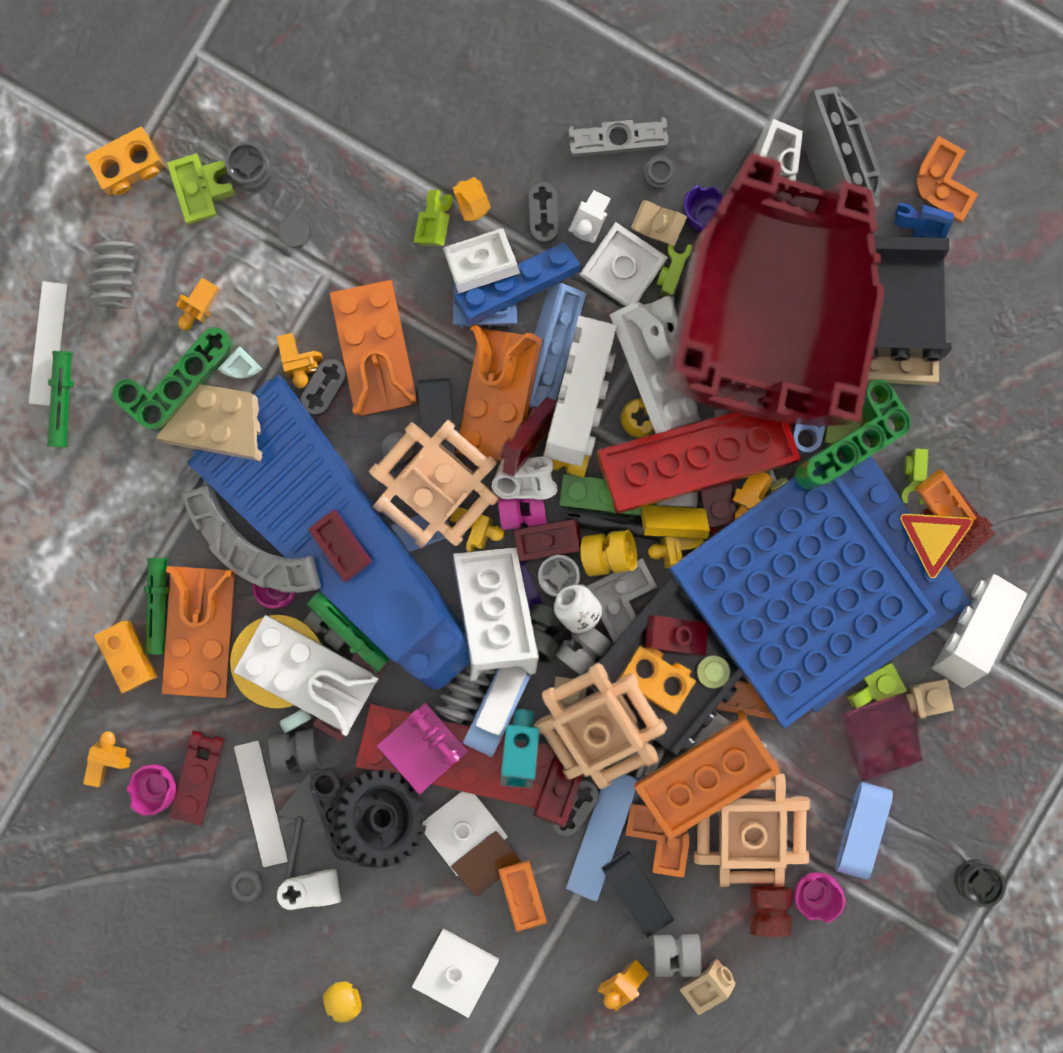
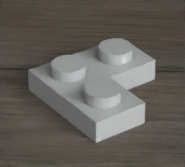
M643 558L637 561L634 571L612 573L586 586L601 604V619L613 643L636 617L629 601L657 587Z

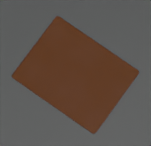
M495 831L451 865V868L474 895L478 896L500 879L499 868L519 863L521 860L500 834Z

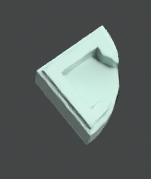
M241 347L218 368L220 372L234 379H248L264 370Z

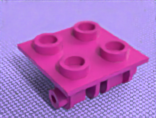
M426 703L415 710L407 720L377 745L419 795L468 752Z

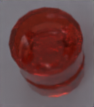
M773 885L750 887V906L755 909V912L750 914V934L761 937H786L792 935V916L787 913V910L792 907V888L786 886L774 887Z

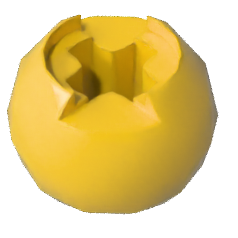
M634 398L628 401L622 408L620 422L624 431L630 436L637 438L647 437L653 434L655 430L650 417L649 421H644L642 426H638L637 420L632 419L631 415L637 414L639 409L644 410V416L649 417L643 399Z
M347 981L335 982L323 994L324 1007L328 1016H332L333 1020L338 1023L350 1022L362 1010V1002L357 988H352V984Z

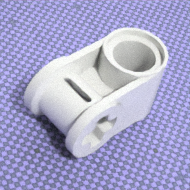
M542 456L528 458L514 477L502 472L503 459L492 482L494 493L503 499L533 498L543 500L554 496L557 492V484L552 480L551 474L553 461L548 457Z
M322 870L286 879L277 891L279 904L283 908L294 910L311 906H327L341 902L337 870ZM290 886H293L295 891L300 890L301 892L297 896L296 901H292L291 896H285Z

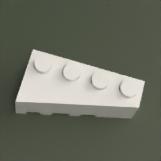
M583 316L578 317L544 457L582 466L584 456H591L596 437L590 436L591 427L598 428L602 409L596 407L598 399L605 400L609 381L603 379L605 371L610 373L612 371L616 354L610 353L617 325Z

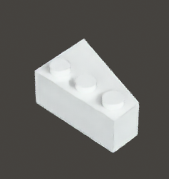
M993 574L985 581L980 580L975 585L971 593L973 597L971 600L972 605L966 606L960 614L957 626L931 668L962 688L967 687L989 673L1027 596L1026 592L996 574Z

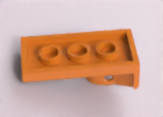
M392 280L331 292L330 298L354 407L352 408L354 416L358 418L418 405Z
M471 325L470 330L474 332L477 345L459 434L486 457L491 456L496 461H502L501 450L504 443L515 436L520 423L527 421L543 339L533 333L523 335L488 330L477 325ZM456 448L457 454L464 455Z
M167 566L166 572L170 573L162 694L228 698L236 574L232 570Z
M741 710L738 712V719L634 783V788L669 840L781 772L778 762L772 758L747 720L745 712Z

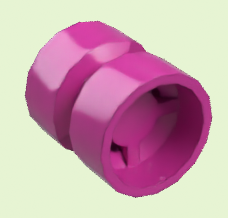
M499 497L498 505L502 530L520 528L522 523H526L529 527L547 524L544 500L533 498L503 499ZM529 502L530 510L521 512L519 503Z

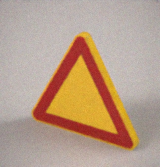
M902 514L900 517L930 578H935L973 524L971 518L918 514Z

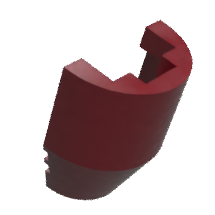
M752 152L745 160L692 247L665 380L671 388L688 398L715 408L750 417L813 426H842L859 423L884 297L883 285H879L877 264L881 262L880 253L876 254L874 241L877 225L873 190L845 181L827 190L780 176L782 161Z

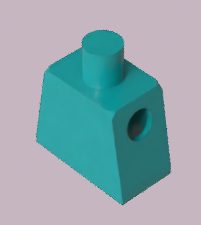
M515 710L513 725H507L501 786L529 789L533 787L539 729L533 728V711ZM522 741L527 745L525 748H518L515 746V743Z

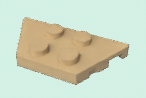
M201 384L159 432L157 439L166 444L261 462L262 452L257 449V435L261 434L260 422L257 419L259 412L258 397L249 392Z

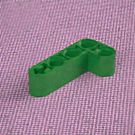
M212 327L207 329L151 393L141 384L131 379H123L117 382L113 388L112 395L114 401L142 426L152 431H161L201 384L204 385L231 355L234 347L232 338L220 328ZM216 338L223 344L220 350L211 343L212 339ZM204 350L213 359L209 361V359L206 358L204 355L200 354V352ZM194 360H201L203 362L202 372L195 376L189 373L190 364ZM180 384L182 394L179 398L171 400L168 396L170 386ZM129 387H135L137 391L135 400L126 403L123 398L125 390ZM157 407L160 409L161 418L158 422L150 424L147 420V414L149 410Z
M875 380L867 384L861 413L866 423L808 458L797 467L795 478L802 488L812 490L831 482L909 431L911 427L910 416L888 382ZM871 391L877 395L878 403L871 399ZM887 419L893 422L894 431L888 427ZM863 434L866 435L869 439V447H867L862 441ZM837 450L843 453L844 464L838 460L836 456ZM822 465L825 470L814 476L812 471Z

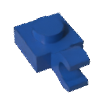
M899 203L895 211L896 218L894 224L899 227L913 229L912 237L946 238L953 222L954 213L923 205L921 211L918 212L906 203Z

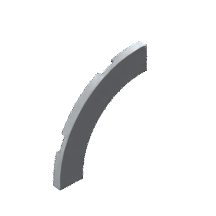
M210 485L181 493L196 530L201 531L204 538L210 544L208 548L235 574L260 587H269L281 590V592H304L322 588L313 556L306 558L280 557L265 552L250 543L229 521L220 506L214 489Z

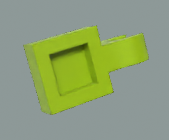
M440 190L428 191L426 196V212H419L413 243L421 246H444L450 216L444 212L449 210L452 205V195L443 194L440 196Z
M688 244L683 254H677L674 251V246L668 245L667 254L671 259V264L669 268L663 266L657 281V285L662 286L659 295L664 297L673 296L684 263L692 252V245Z
M915 448L910 450L909 456L904 458L903 473L908 475L909 485L900 493V498L904 504L908 503V494L911 491L918 495L915 488L927 479L928 449ZM918 495V505H923L924 502Z
M887 663L863 679L866 686L847 696V699L852 708L856 707V709L867 704L872 699L877 706H881L906 692L907 689L893 664Z

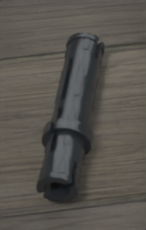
M568 506L566 521L578 519L579 528L607 533L629 530L633 537L660 542L661 536L644 535L642 519L635 518L633 514L625 517Z

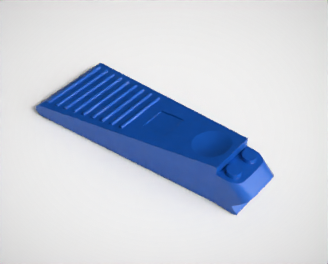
M277 375L273 380L269 379L254 393L258 397L259 403L257 419L260 422L261 434L257 435V449L262 452L261 462L195 449L192 452L194 456L187 463L285 558L313 556L322 587L319 590L393 662H399L408 673L430 689H441L471 662L464 623L452 611L381 512L378 513L372 508L374 504L372 499L286 381L280 375ZM332 510H337L373 561L370 566L349 582L343 581L308 531L312 525Z

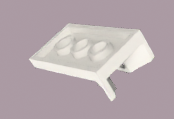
M672 295L645 305L635 302L610 314L612 323L617 325V336L656 434L700 421L696 402L675 391L665 380L678 320L673 301L675 298ZM668 323L674 325L672 332L668 330Z
M517 548L453 554V565L471 661L470 680L476 681L482 670L520 666L529 674H535L538 654Z
M268 615L264 616L234 670V673L342 731L341 734L345 736L348 735L371 690L379 679V676Z

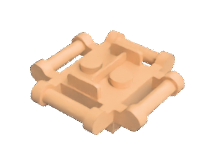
M449 420L432 437L428 436L411 422L405 428L406 433L385 458L379 464L375 463L369 470L373 477L388 487L373 504L372 508L378 513L382 511L413 537L415 539L414 543L421 549L437 530L449 542L458 546L463 540L462 535L490 504L494 505L499 499L481 481L497 462L491 456L486 457L454 430L455 425ZM444 439L449 441L478 466L476 471H471L440 443ZM416 441L421 443L423 447L396 478L389 474L390 470ZM474 489L480 494V497L459 521L451 527L445 521ZM395 495L429 522L424 530L390 502Z
M597 663L589 668V672L556 689L551 687L542 692L543 700L552 715L542 717L534 724V727L539 729V734L545 736L564 766L563 772L567 779H573L584 773L585 776L591 775L596 785L603 789L611 785L612 780L645 764L650 766L658 762V755L648 741L663 734L667 730V726L662 719L656 717L638 688L637 684L639 682L634 673H629L611 684L604 667ZM595 683L599 691L564 708L561 700ZM627 693L647 725L646 728L639 729L636 724L637 719L621 694ZM635 752H638L637 754H635V755H633V756H631V757H629V758H627V759H625V760H623V761H621V762H619V763H617V764H615V765H613V766H611V767H609V768H607V769L604 768V767H606V766H608V765H611V764H613V763H615V762H617V761H619V760H621V759H623V758H625V757H627V756H629V755H631V754H633V753H635Z
M778 774L753 789L774 790V798H738L717 811L719 812V852L710 851V816L697 823V851H694V863L699 865H719V887H729L730 884L773 883L774 887H784L787 864L809 863V851L806 850L807 810L810 809V798L803 796L785 798V774ZM787 811H794L793 850L787 851ZM773 868V871H730V869Z

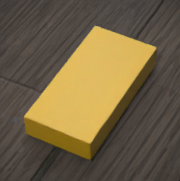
M652 505L642 507L641 516L644 535L708 539L710 529L706 509Z

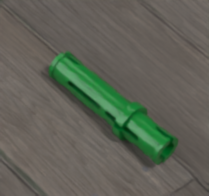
M52 351L51 379H48V386H51L47 446L68 448L70 388H74V381H71L73 352ZM63 369L62 393L59 396L60 370ZM61 402L60 428L57 430L58 404Z
M147 558V586H144V593H147L145 654H165L166 595L169 594L170 587H167L166 572L168 558Z
M321 591L308 602L306 606L351 647L349 651L353 655L357 653L376 673L390 660Z

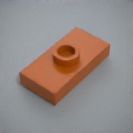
M938 469L915 488L932 515L971 518L972 521L976 519L943 470Z
M737 681L734 685L737 688L735 694L727 703L724 704L721 701L715 708L716 710L733 713L743 710L746 715L775 720L749 682Z
M526 860L499 868V875L516 932L547 924L530 861Z

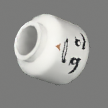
M573 585L564 588L558 594L554 603V612L568 630L573 633H583L592 629L599 622L602 615V607L598 599L588 588L583 585Z

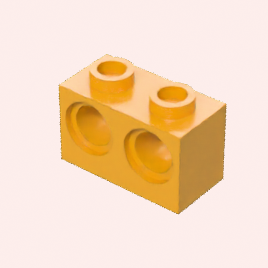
M142 126L85 155L102 190L109 196L112 194L119 196L131 189V184L141 179L142 181L153 179L160 173L159 170L165 167L149 135ZM141 150L148 152L147 159L144 162L134 163V156L137 152ZM112 165H119L117 176L106 178L107 169Z
M131 620L117 623L94 635L121 693L130 692L158 678L148 655L145 654V649Z
M636 647L616 681L629 673H634L639 682L637 686L645 699L671 715L676 714L696 681L689 677L691 671L677 662H674L673 666L663 661L662 657L664 654L657 649ZM640 660L649 662L652 667L651 675L646 679L639 677L635 670L636 664ZM668 677L675 678L679 683V691L674 696L668 695L663 688L664 681Z

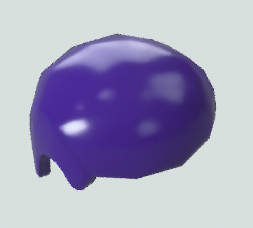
M696 185L685 194L682 207L683 215L687 216L685 223L691 230L697 233L703 231L724 196L715 186L701 188L699 185Z

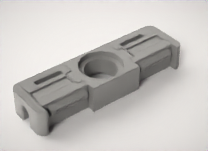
M661 117L660 122L633 124V120L601 123V128L573 130V126H571L568 134L572 157L664 149L668 145L667 121L664 117ZM621 129L627 134V141L623 145H615L610 141L609 135L613 130Z

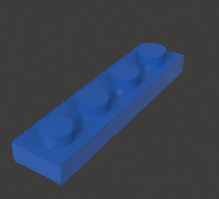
M565 242L517 264L519 274L454 295V303L471 326L579 273L581 264Z

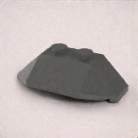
M836 86L810 92L801 131H803L802 143L818 187L827 190L845 181L873 190L874 207H879L882 175L860 115L841 96V92Z

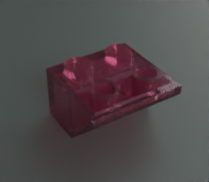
M902 693L841 714L845 736L862 781L878 778L885 773L902 767H909L914 763L922 761L917 722Z

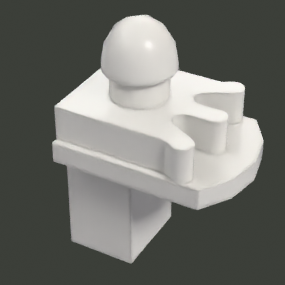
M594 190L586 203L581 201L572 224L568 229L569 232H572L579 239L593 243L607 216L605 210L611 198Z

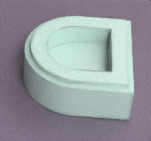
M302 709L281 720L279 724L283 732L286 733L314 718V715Z

